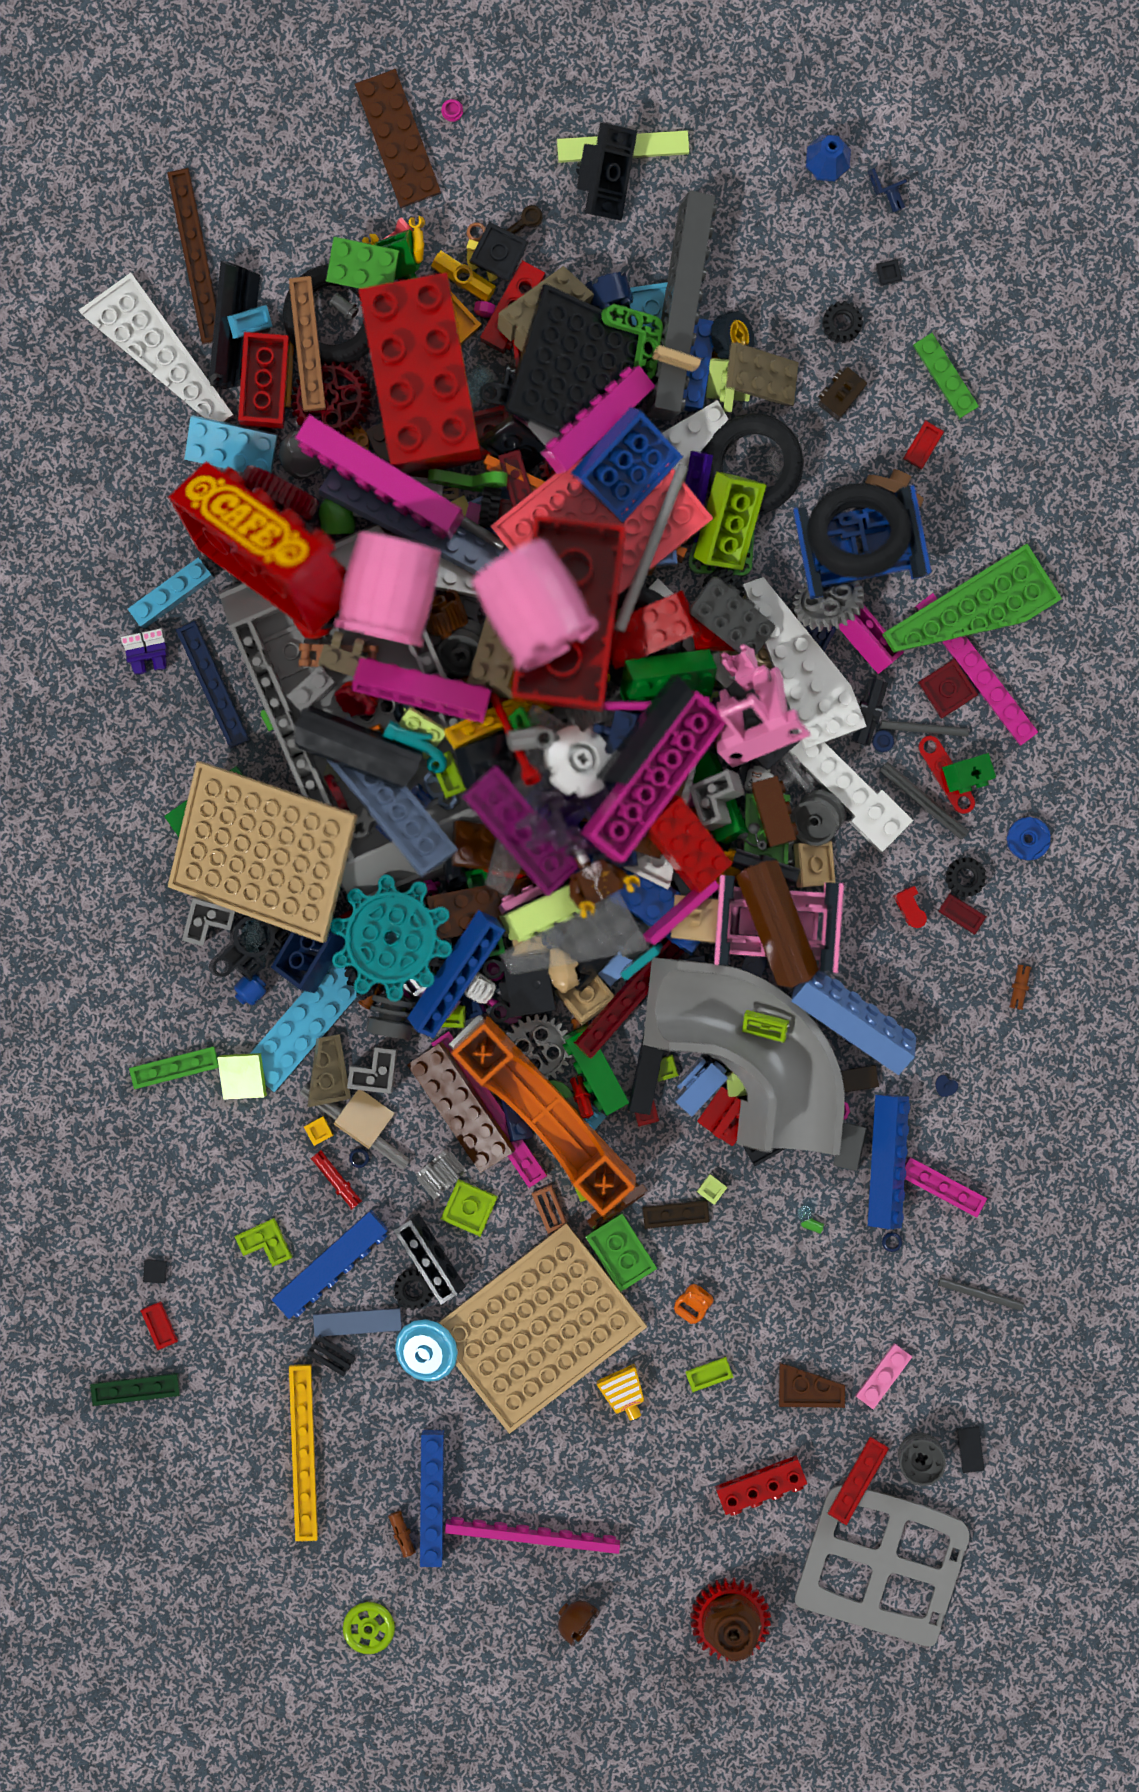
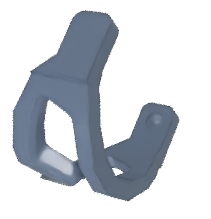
M430 772L424 777L423 784L428 795L432 799L438 798V805L440 807L452 810L459 802V798L453 795L451 796L453 800L449 805L444 803V793H433L429 787L433 782L440 786L438 778Z

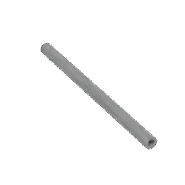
M679 464L676 468L614 629L619 632H625L685 479L688 468L684 465Z

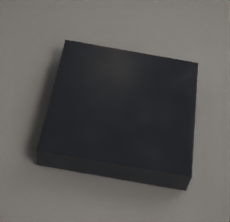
M489 222L469 262L509 282L529 241Z

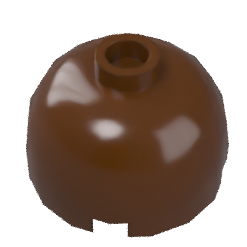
M582 1600L574 1601L570 1605L564 1604L558 1612L561 1616L558 1621L560 1635L570 1645L574 1646V1640L579 1642L592 1627V1625L590 1626V1620L594 1615L598 1618L600 1611L590 1603Z

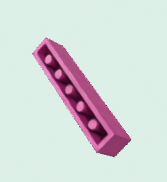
M640 365L633 368L628 366L619 374L621 377L617 381L610 382L604 388L606 391L602 395L599 394L590 401L591 406L587 410L584 408L575 415L576 420L572 424L571 422L561 428V434L557 438L553 437L545 444L547 448L541 454L557 474L568 471L614 426L630 407H635L655 387Z
M373 658L359 659L353 679V691L480 723H484L491 690L481 685L473 686L465 684L461 680H449L437 674L421 673L417 669L408 670L400 668L393 663H380Z

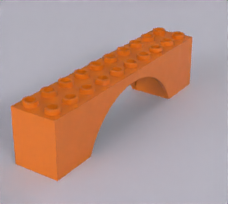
M489 1015L455 1044L451 1052L452 1055L481 1086L500 1097L533 1129L559 1161L574 1187L602 1217L635 1188L636 1175L581 1117Z

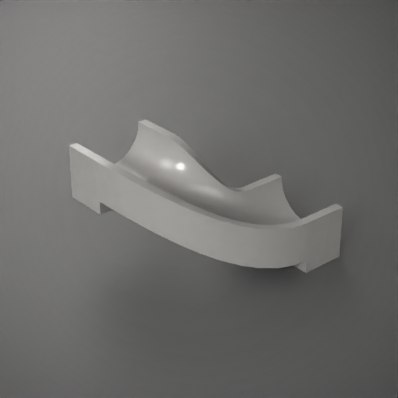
M654 957L651 962L643 1045L670 1051L704 1053L721 1062L740 1079L747 1091L748 1100H741L737 1144L767 1152H772V1148H785L840 1155L845 1097L843 1079L836 1056L828 1040L808 1013L791 1001L792 998L779 988L749 972L717 964ZM746 1010L789 1020L785 1042L742 1032Z

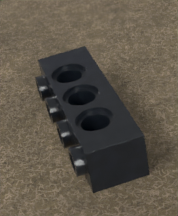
M419 1213L393 1230L440 1304L455 1297L466 1287Z

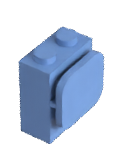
M700 1057L676 1083V1086L682 1090L674 1098L675 1102L692 1117L728 1079L725 1075L727 1070L717 1061L712 1063L709 1060L706 1063L705 1059Z

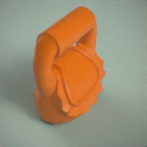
M691 1284L685 1293L676 1300L674 1310L676 1314L690 1324H696L703 1319L707 1309L712 1306L714 1299L697 1284ZM682 1302L686 1303V1305H689L691 1308H693L695 1312H698V1316L695 1317L682 1306H680V1304Z

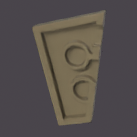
M340 1034L316 1038L307 1107L351 1099L350 1090L347 1089L348 1078Z

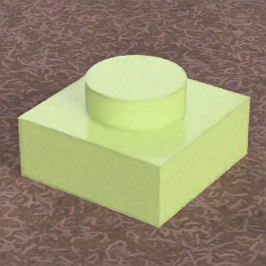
M709 1173L697 1189V1192L715 1205L727 1189V1186Z

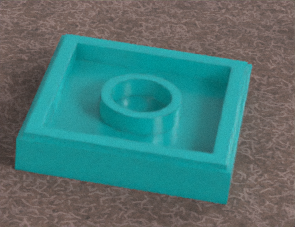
M659 941L656 945H650L628 963L620 973L623 979H629L656 957L663 948V944Z

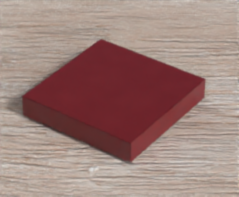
M955 658L917 682L941 719L978 696V693Z

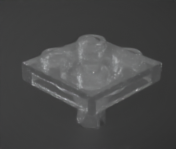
M787 753L778 760L786 770V774L779 779V781L783 780L786 790L793 784H796L805 795L815 788L813 785L815 780L808 772L804 773L799 766L802 764L794 754L790 755Z

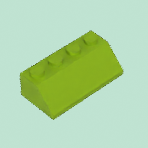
M716 472L706 508L713 517V520L700 530L694 558L706 565L743 570L766 484L737 475Z

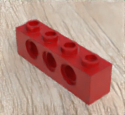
M523 260L521 261L480 336L482 343L503 354L506 349L511 350L513 340L510 341L497 329L499 312L524 295L519 290L521 286L528 285L532 289L545 280V272Z

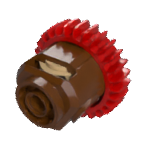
M724 1578V1585H720L718 1580H716L715 1588L708 1584V1593L703 1589L701 1590L703 1598L696 1596L695 1599L699 1605L692 1604V1609L696 1611L690 1613L691 1619H694V1621L690 1622L691 1627L696 1628L692 1631L693 1636H698L696 1638L698 1644L704 1642L702 1649L705 1651L709 1648L710 1656L717 1652L718 1660H720L721 1656H724L727 1662L729 1660L741 1661L754 1654L753 1648L760 1650L758 1641L765 1643L766 1639L762 1634L769 1635V1630L766 1627L771 1626L770 1620H767V1618L771 1617L769 1611H766L769 1609L768 1603H763L765 1601L763 1595L757 1597L759 1595L758 1589L752 1591L751 1583L744 1587L743 1579L739 1585L736 1584L735 1578L732 1579L731 1584H728L727 1579Z

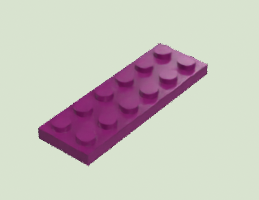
M497 766L491 767L462 795L463 799L545 896H550L579 868L572 855Z

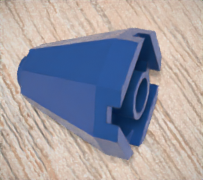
M820 135L807 147L806 168L811 171L817 180L837 181L850 168L851 149L840 136Z

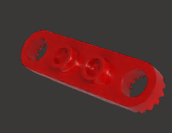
M934 736L922 738L918 745L919 752L951 805L958 813L966 814L971 812L975 806V799L970 791L962 794L959 793V790L949 791L942 767L951 765L953 762L942 744ZM926 741L934 742L936 749L933 753H927L924 750V743ZM962 796L967 797L970 801L967 809H961L958 806V799Z

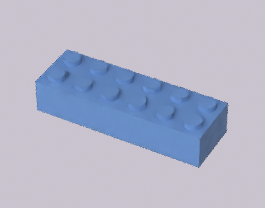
M818 971L810 981L794 986L791 1000L794 1004L897 1075H900L914 1059L916 1048L914 1033L907 1028L904 1029L899 1026L892 1017H886L875 1005L863 1001L856 992H850L839 980L832 979L825 972Z

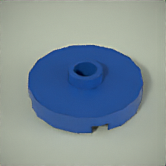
M1033 817L1020 818L1008 829L1006 836L1007 847L1019 859L1035 860L1043 856L1049 849L1051 835L1050 830L1041 820ZM1026 835L1032 837L1030 843L1025 842L1024 838Z

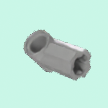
M540 724L533 728L511 730L507 734V743L510 751L539 747L547 749L555 742L554 733L546 726ZM546 732V738L543 741H538L539 734Z

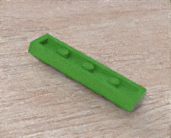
M933 333L913 345L959 419L979 407Z
M213 1046L131 1067L129 1071L133 1087L138 1089L219 1068L216 1049Z

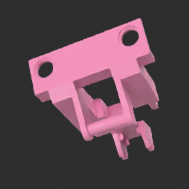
M745 644L740 646L743 651L736 656H730L725 652L721 654L723 658L721 663L732 677L735 676V681L746 692L754 688L761 698L760 700L755 694H750L747 699L739 702L735 697H731L726 689L719 692L720 702H717V709L726 724L721 729L722 740L717 741V750L732 768L811 736L810 731L798 719L797 711L793 709L787 712L783 677L780 670L774 667L770 672L765 665L759 667L754 649ZM752 707L764 723L745 730L743 710ZM792 729L801 730V732L796 735L789 733V731ZM734 753H740L743 755L741 758L738 759L730 757Z

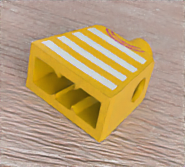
M635 1364L597 1380L598 1388L616 1414L626 1411L630 1421L641 1416L637 1405L644 1402V1397Z

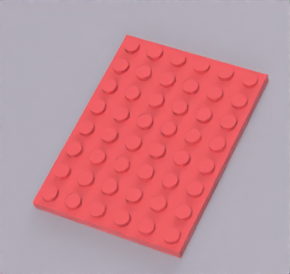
M591 448L568 471L553 475L492 524L491 528L511 552L531 543L535 515L625 526L626 538L618 593L620 595L631 586L675 470L672 469L622 523L570 473L592 450ZM684 481L648 571L713 520V517Z

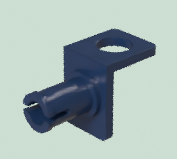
M875 168L868 171L876 195L881 193L887 195L892 212L906 207L899 192L900 186L907 183L906 179L882 189Z

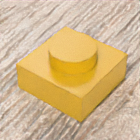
M324 1116L304 1126L314 1146L334 1135Z

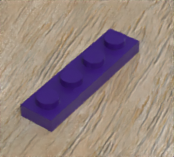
M691 451L685 484L704 506L713 455ZM700 531L697 532V538H693L695 540L693 542H698Z

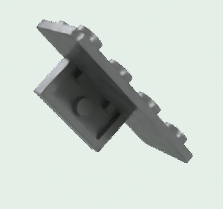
M712 577L689 608V613L739 654L743 651L740 646L745 644L754 649L756 656L775 630V624L754 608L756 605L747 597L743 599L739 595L740 591L734 586H727L719 578Z

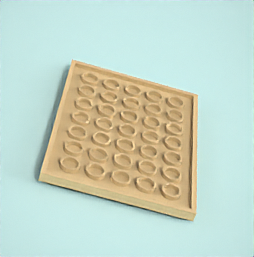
M198 761L195 766L168 887L316 941L326 942L358 815Z
M567 1222L438 1322L448 1329L455 1339L458 1350L457 1368L509 1434L647 1328V1324L622 1292L619 1291L615 1283Z

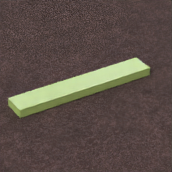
M688 131L637 134L633 158L689 154ZM598 136L557 139L558 163L581 161L584 144L596 145Z

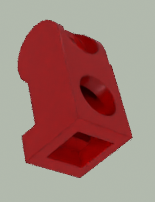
M910 886L893 895L907 924L913 928H921L926 924L927 916L924 911L919 909L913 897L919 894L916 887Z

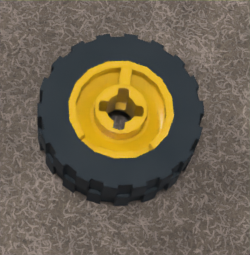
M733 311L719 315L714 319V323L711 326L712 345L720 359H729L731 343L737 342L750 347L754 346L753 328L749 319L743 313Z

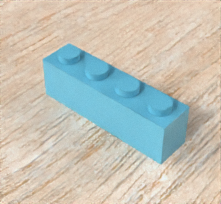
M198 557L129 607L128 611L139 626L146 629L215 577Z

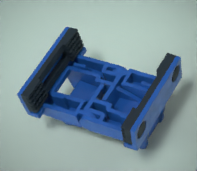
M915 485L901 487L895 492V496L906 508L911 523V536L905 553L887 571L872 577L857 578V580L910 570L912 580L923 578L931 573ZM807 506L793 508L810 599L823 597L822 587L856 581V578L841 576L822 566L809 546ZM869 508L862 509L861 511L855 510L839 513L830 522L827 530L828 536L832 537L830 538L831 542L837 548L853 554H864L878 549L887 541L891 532L890 525L885 517ZM855 537H861L864 553H858Z

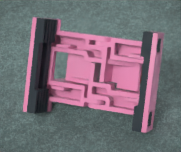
M720 875L714 962L717 965H729L730 954L766 956L749 909L740 908L747 907L740 887H734L735 876ZM824 882V893L790 891L796 910L807 911L798 912L815 960H819L818 971L838 973L844 883ZM819 912L823 913L821 940H817Z

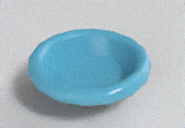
M427 1319L412 1321L404 1326L397 1336L395 1345L397 1360L404 1371L415 1379L426 1382L438 1381L449 1375L455 1367L458 1355L455 1339L449 1330L438 1322Z

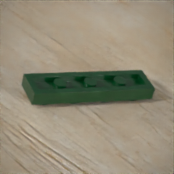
M178 1373L90 1384L93 1406L181 1395Z

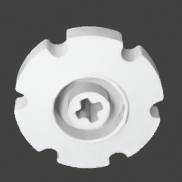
M576 725L565 727L554 734L555 742L550 748L544 750L543 756L545 769H549L552 773L550 781L566 795L576 792L579 798L589 797L603 789V782L605 781L595 778L611 757V754L605 752L607 744L603 738L589 728L581 731L579 726Z

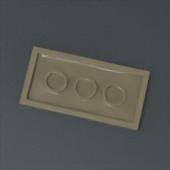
M731 343L726 388L784 406H794L799 362L741 343Z

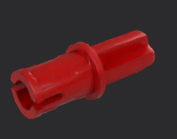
M577 1076L579 1083L577 1085L576 1079L573 1077L570 1080L575 1095L573 1099L578 1105L581 1117L589 1119L594 1114L590 1102L591 1095L583 1084L584 1078Z

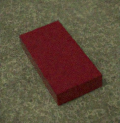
M951 893L947 895L937 911L974 935L987 917Z

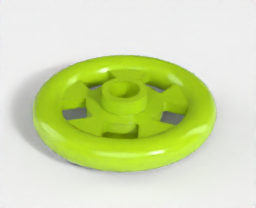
M363 1602L357 1604L348 1611L343 1621V1635L347 1644L362 1654H375L384 1650L394 1636L395 1624L392 1615L384 1606L378 1603ZM367 1611L369 1617L361 1620L359 1613ZM377 1615L382 1616L385 1621L381 1625L374 1619ZM352 1624H358V1633H352ZM366 1626H371L372 1631L367 1632L364 1628ZM379 1631L385 1634L381 1641L375 1638ZM361 1637L370 1640L369 1645L361 1644Z

